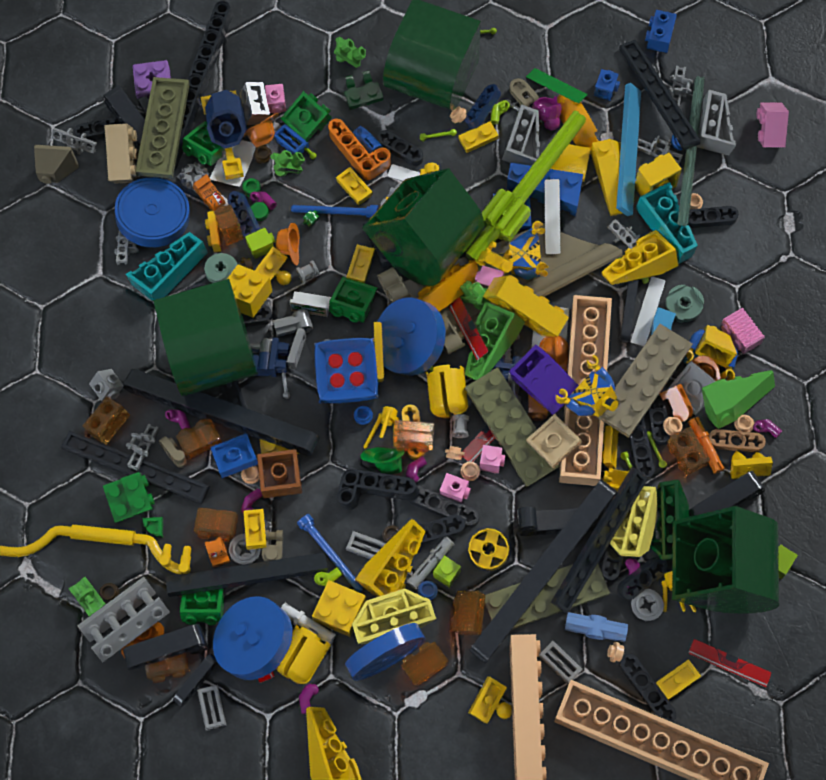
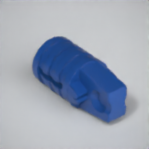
M361 125L353 131L355 137L369 154L379 148H383L380 142Z

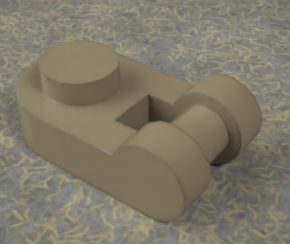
M518 78L511 81L510 93L517 100L520 107L521 104L530 107L532 103L534 104L539 99L536 92L523 79ZM526 94L529 96L527 99L523 97Z
M164 436L161 438L159 443L166 454L178 468H184L187 464L184 452L176 449L177 445L171 437L167 438Z
M265 530L267 548H262L263 561L282 559L283 530H277L276 532ZM269 540H276V545H269Z

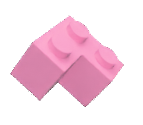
M760 103V108H757L756 118L762 124V128L758 132V141L763 147H785L789 111L783 103Z

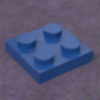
M247 434L210 447L221 478L258 465Z

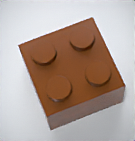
M296 449L257 454L263 498L302 493L299 458Z

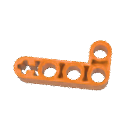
M333 119L329 122L328 128L331 140L363 179L371 180L390 168L391 157L388 149L379 148L369 154L341 119Z

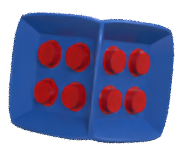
M349 338L314 343L316 382L320 404L379 399L374 338Z

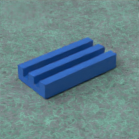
M286 124L278 129L273 137L275 141L291 152L292 155L295 152L303 153L304 148L310 147L308 142ZM285 130V131H286L288 134H290L294 139H296L301 145L299 146V145H298L296 142H294L289 136H287L285 133H283V131Z

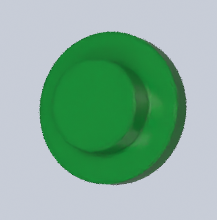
M316 210L307 212L303 217V224L309 227L314 225L320 218L317 215L318 212Z

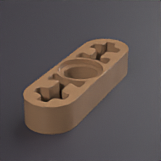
M715 429L708 436L714 449L756 453L760 452L766 443L763 435L752 432ZM715 435H717L719 439L723 440H720L719 443H715V439L712 438H714ZM734 436L739 437L742 444L734 445L731 442V438ZM754 439H757V442L761 444H759L758 447H756L754 443L750 442H753Z

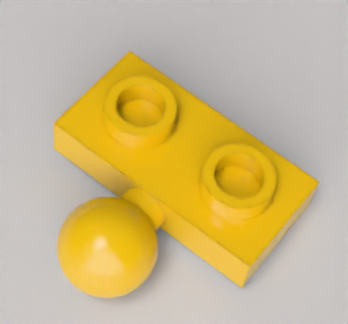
M275 247L270 249L255 270L270 277V281L275 275L278 283L281 285H288L292 279L288 271L279 270L288 257L280 253Z
M487 677L468 713L488 724L495 710L500 718H509L512 715V706L507 702L499 703L507 687L492 677Z

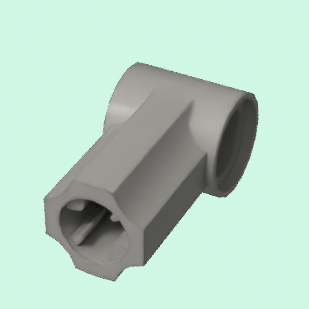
M306 309L298 310L292 316L273 320L277 337L295 333L298 328L304 329L305 333L313 329L309 311Z

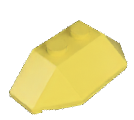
M644 486L611 540L610 545L620 556L640 557L649 551L657 520L656 487Z
M402 589L367 600L352 626L358 644H367L379 636L409 623H417L422 628L435 621L436 617L430 599L407 589Z

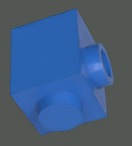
M601 69L595 86L594 96L611 101L613 93L619 89L620 82L617 81L619 74L611 70Z

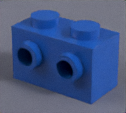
M656 10L655 16H651L649 27H652L651 31L647 30L645 41L648 42L647 49L668 52L677 14Z

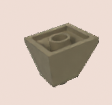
M34 146L35 169L40 182L46 184L58 183L79 167L71 147Z

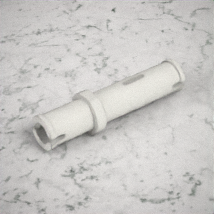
M286 602L282 605L281 608L287 613L293 625L310 630L325 643L326 641L329 644L333 642L336 637L335 633L307 617L305 612H299Z

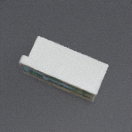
M294 291L293 299H290L291 311L296 312L306 309L309 311V314L328 317L331 297Z

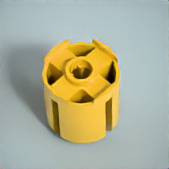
M440 365L433 367V372H426L430 410L434 415L441 418H451V413L456 415L467 411L468 399L467 392L464 389L466 387L464 367L460 366V369L450 368V365Z
M486 528L472 536L468 551L471 560L477 567L487 571H494L500 569L506 563L509 545L501 532ZM491 543L493 544L492 548H495V550L490 552V555L485 554L486 551H483V547L486 548Z
M296 625L292 631V641L288 652L276 669L281 675L297 684H307L311 681L331 644L327 641L323 643L315 633L304 627L300 629Z

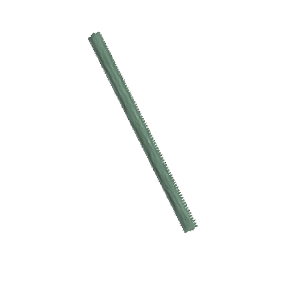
M699 76L694 79L689 120L697 135H699L705 81L704 77L700 78ZM697 146L687 149L685 154L677 223L679 226H687L689 222Z

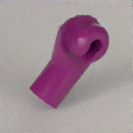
M254 191L250 194V199L253 203H265L270 210L277 206V203L266 192Z
M176 409L166 411V419L179 423L182 432L191 429L187 416L183 411Z
M769 419L754 422L753 429L756 432H770L775 438L782 433V430Z
M255 489L244 498L241 508L242 514L247 510H255L252 508V505L262 497L260 489Z
M316 684L305 685L299 695L302 714H306V708L311 707V697L318 694L319 689Z

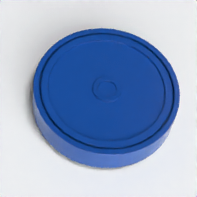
M161 178L139 179L128 184L119 193L115 202L116 224L123 236L137 245L144 247L165 246L180 238L187 229L189 223V202L185 193L168 180Z
M410 297L396 300L382 312L377 322L382 323L383 366L392 372L409 376L418 375L430 369L440 357L445 344V324L440 312L432 304Z
M249 597L237 602L222 616L214 633L213 651L218 664L227 672L243 680H254L268 675L280 665L291 645L292 624L290 618L280 606L265 597Z
M417 623L400 626L360 648L346 661L345 666L354 681L369 678L411 655L422 646L426 638Z

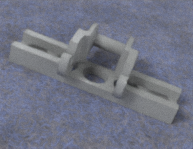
M676 66L675 75L670 77L673 81V87L669 88L668 91L674 100L678 102V106H680L681 94H691L690 85L693 84V80L685 78L686 67L679 68V66ZM678 71H682V75H678Z
M57 128L52 129L51 138L66 143L67 147L76 150L77 154H81L83 150L91 153L96 152L95 146L97 143L84 138L86 133H83L81 138L73 136V133H71L73 131L72 128H69L67 132Z
M659 135L652 143L638 139L637 150L648 155L658 157L659 155L655 153L657 150L662 152L661 155L670 153L672 157L679 158V160L675 159L678 165L683 156L669 150L671 146L670 139L668 141L662 140ZM657 143L665 144V149L657 147Z
M616 219L608 225V229L616 236L615 243L621 239L630 249L636 245V240L639 239L640 235H636L631 230L632 226L625 229ZM613 224L616 225V227L618 228V230H615V229L613 228ZM626 237L631 238L630 243L626 242Z
M119 230V235L116 236L118 246L114 252L117 255V265H120V263L127 264L128 255L139 251L136 248V244L125 238ZM121 255L125 256L123 260H120Z
M148 424L146 430L141 435L131 433L132 440L130 443H126L128 449L134 450L127 464L129 468L138 470L143 459L148 456L151 444L156 441L155 436L159 430L157 426L153 427L151 424ZM149 430H154L152 435L148 434ZM136 440L140 441L138 446L134 445ZM145 445L147 448L143 450L140 446ZM133 461H138L136 466L132 465Z

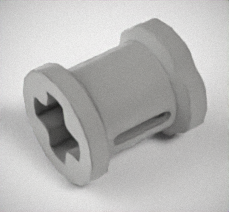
M313 260L302 268H296L302 283H305L307 279L315 275H320Z
M464 414L453 415L452 421H454L451 436L455 438L468 437L467 422L469 421V416Z

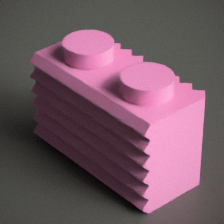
M744 308L737 310L722 321V331L731 337L734 347L743 354L760 345L765 338L760 329L744 311Z

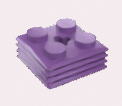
M167 60L133 65L137 99L145 95L149 99L153 77L171 78Z

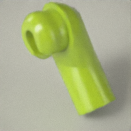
M507 100L495 104L491 109L490 121L493 125L499 124L500 115L509 109L510 104Z
M336 567L329 573H317L314 581L318 585L326 586L328 580L334 582L342 576V573Z

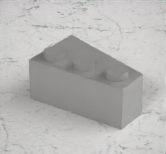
M708 90L702 100L698 137L701 142L697 147L729 156L736 143L732 135L733 127L730 125L727 96L724 93Z
M521 104L502 160L509 163L532 166L538 159L540 147L538 110Z

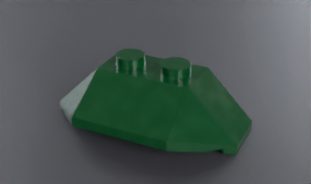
M679 480L660 482L656 490L657 520L650 548L662 560L673 559V521L689 517V504Z

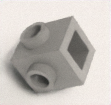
M112 369L97 371L89 383L101 401L116 399L124 387Z

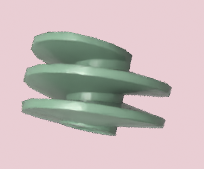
M214 254L205 263L206 277L211 284L226 280L238 264L228 254Z

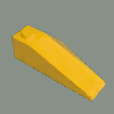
M607 139L593 142L590 154L610 216L622 214L621 211L616 209L621 142Z
M655 230L639 238L636 241V245L632 249L628 248L623 257L616 259L602 271V275L611 285L663 274L678 266L676 249Z
M411 519L365 564L355 580L376 597L405 589L406 584L404 582L406 576L412 570L413 566L410 565L414 555L418 553L425 530L415 520Z
M306 708L311 780H362L354 758H349L345 751L347 746L344 741L340 742L335 733L337 729L325 708Z

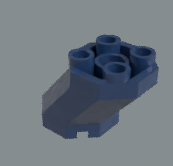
M227 89L213 93L205 107L207 130L211 142L220 145L224 149L239 145L246 132L244 108L241 98Z

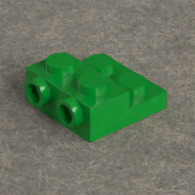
M303 91L280 119L308 142L318 129L322 130L332 116L329 114L331 112L329 108L324 104L320 106L317 103L319 101L318 98L312 93L308 95Z
M206 121L183 138L182 149L184 153L188 156H195L201 164L207 163L212 166L222 157V152L225 150L220 145L211 142Z
M342 277L329 301V312L336 317L341 315L348 317L354 323L359 321L364 323L378 288Z
M140 472L103 485L115 523L153 510L152 505L155 502L152 494L147 493L146 487L149 486L145 475L142 476Z
M224 589L182 595L180 607L181 621L188 625H195L197 622L215 625L223 616Z

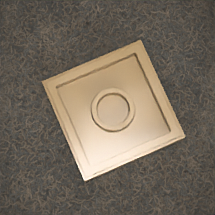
M556 414L526 439L527 443L552 468L557 466L582 443L581 439Z

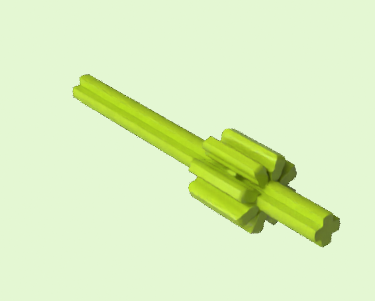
M573 111L513 192L508 190L506 192L504 189L497 191L481 212L485 229L466 252L468 259L477 262L481 252L485 251L492 241L504 239L506 242H510L530 216L531 210L524 203L585 124L586 118L584 115H581L578 111Z

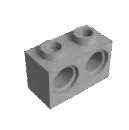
M246 82L239 93L244 108L246 125H258L269 116L263 83Z

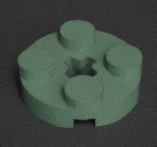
M686 285L675 286L670 290L666 298V310L676 313L674 319L679 323L693 321L699 317L703 310V295L693 286L692 288ZM681 300L689 302L687 307L681 305Z

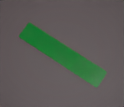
M536 68L526 76L576 103H580L587 96L586 93Z

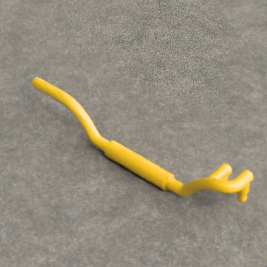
M74 524L71 527L54 526L40 539L30 545L23 547L0 546V556L23 557L41 550L58 535L70 536L71 539L122 545L134 546L135 543L145 544L149 547L156 560L167 570L178 575L188 574L191 571L190 546H184L180 564H177L171 560V544H165L162 551L152 536L136 534L135 531Z

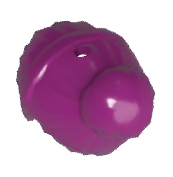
M554 96L553 99L547 97L537 99L532 108L538 110L539 120L544 122L545 128L551 131L559 128V116L562 108L561 104L557 102V96Z

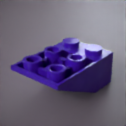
M536 344L509 371L512 380L552 415L556 414L565 405V403L559 404L555 400L556 395L561 398L564 397L559 393V390L565 389L568 393V398L579 386L550 355Z

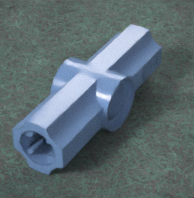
M568 612L565 630L585 634L592 639L603 640L605 638L625 643L628 624L609 621L607 618L599 615L585 616Z

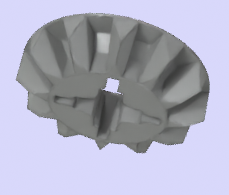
M196 162L194 164H187L185 168H182L181 174H179L180 181L186 188L193 189V183L206 174L209 176V173L203 164L200 165ZM194 171H196L197 175L195 176L193 181L191 175Z
M240 534L231 541L229 554L235 563L242 565L252 564L258 559L261 548L250 549L251 554L245 552L241 555L242 550L239 545L246 547L245 534Z
M645 589L632 599L631 607L632 612L637 618L646 622L654 621L662 614L664 603L662 597L656 591ZM644 599L647 603H653L650 611L647 608H641L644 605Z

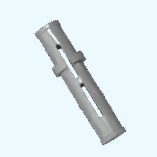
M445 536L439 545L430 551L427 559L406 582L416 590L455 544Z

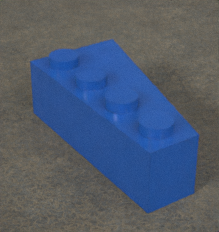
M510 163L507 189L513 191L532 166ZM550 169L530 197L544 204L545 180L559 179L560 211L565 210L570 212V215L576 217L583 174Z

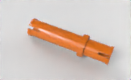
M696 417L689 420L687 423L694 433V440L699 443L713 474L723 471L725 468L700 418Z

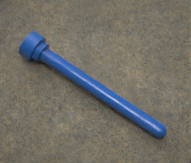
M370 205L367 208L291 206V211L297 213H307L310 210L312 212L316 210L320 214L366 215L369 218L379 209L378 205Z
M310 514L303 516L297 522L300 529L310 533L355 591L361 593L363 587L355 580L354 575L314 527V519Z

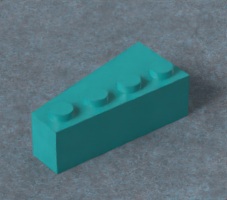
M669 182L640 196L636 210L652 231L657 230L676 249L678 264L691 258L698 245L689 225L679 226L677 224L679 205L676 195L673 194L671 183Z
M189 232L170 244V248L164 252H158L155 254V258L147 263L143 262L135 271L125 274L131 285L152 301L165 297L208 253L203 241Z

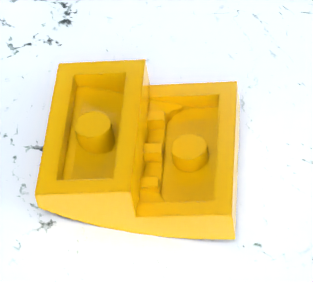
M569 144L550 169L583 174L582 182H584L591 148Z

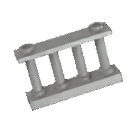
M142 577L77 625L89 642L96 641V644L91 649L102 663L170 613L159 597L155 600L152 599L156 592L145 577ZM145 602L147 606L137 613L135 609ZM126 615H129V620L122 625L118 623ZM112 627L114 631L103 638L101 634Z

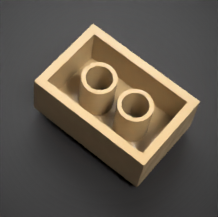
M128 124L105 125L108 181L115 184L136 181L139 178L135 172V160H138V150L134 146V141H137L136 130H133V127Z

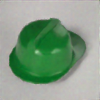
M376 447L362 452L361 459L374 463L380 473L396 474L402 471L401 457L405 451L403 449Z

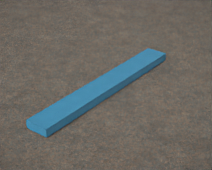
M632 83L625 85L616 209L626 216L633 215L641 91Z

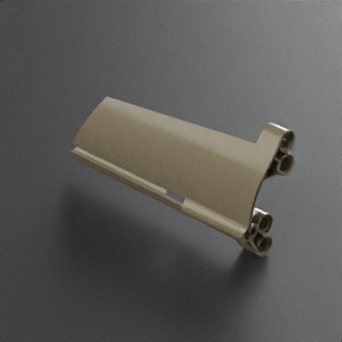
M526 231L521 232V233L515 235L514 238H513L510 242H513L514 239H516L517 237H519L520 235H522V234L525 233ZM560 232V254H546L545 233L542 235L537 233V236H539L541 262L549 266L544 269L548 272V275L546 277L541 275L525 280L512 274L510 271L505 273V276L512 275L519 280V284L532 288L537 296L545 297L621 257L622 250L611 244L597 245ZM505 240L497 242L496 247H493L491 251L498 255L499 253H505L509 249L510 242ZM466 256L459 258L454 266L458 263L460 266L468 264L470 259ZM488 263L485 264L486 267H490V268H493V269H497V270H498V268H496V267H494V266H492V265H490V264H488ZM478 265V270L481 271L482 266ZM394 267L377 275L391 303L408 297L418 299V292L425 287V285L418 284L410 279L403 282V278L399 277ZM463 302L477 328L476 321L481 310L476 309L471 303ZM448 305L439 311L445 324L446 337L443 351L447 355L465 346V343H462L465 337Z

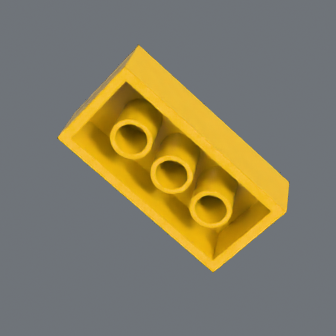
M512 275L493 278L483 296L485 299L500 308L515 313L525 321L524 325L542 337L559 336L569 318L564 314L565 311L557 306L553 307L549 304L550 301L547 298L537 296L532 288L526 285L522 286L518 283L519 280Z

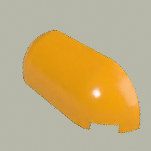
M559 94L557 102L561 104L562 108L559 118L563 125L573 111H578L586 118L585 124L572 139L577 146L591 148L593 142H598L595 136L597 129L581 102L576 103Z
M469 260L468 264L462 266L459 263L456 264L437 285L425 286L418 292V299L432 304L438 311H441L464 294L460 286L466 281H471L472 284L475 283V277L479 271L476 261Z

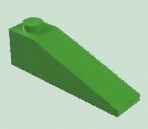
M485 302L477 317L476 325L488 349V353L479 360H476L473 352L469 353L465 376L478 380L489 373L517 339L525 321L513 312Z
M773 371L754 373L745 378L737 376L734 380L729 381L721 379L703 387L702 393L708 419L718 429L736 421L775 387Z

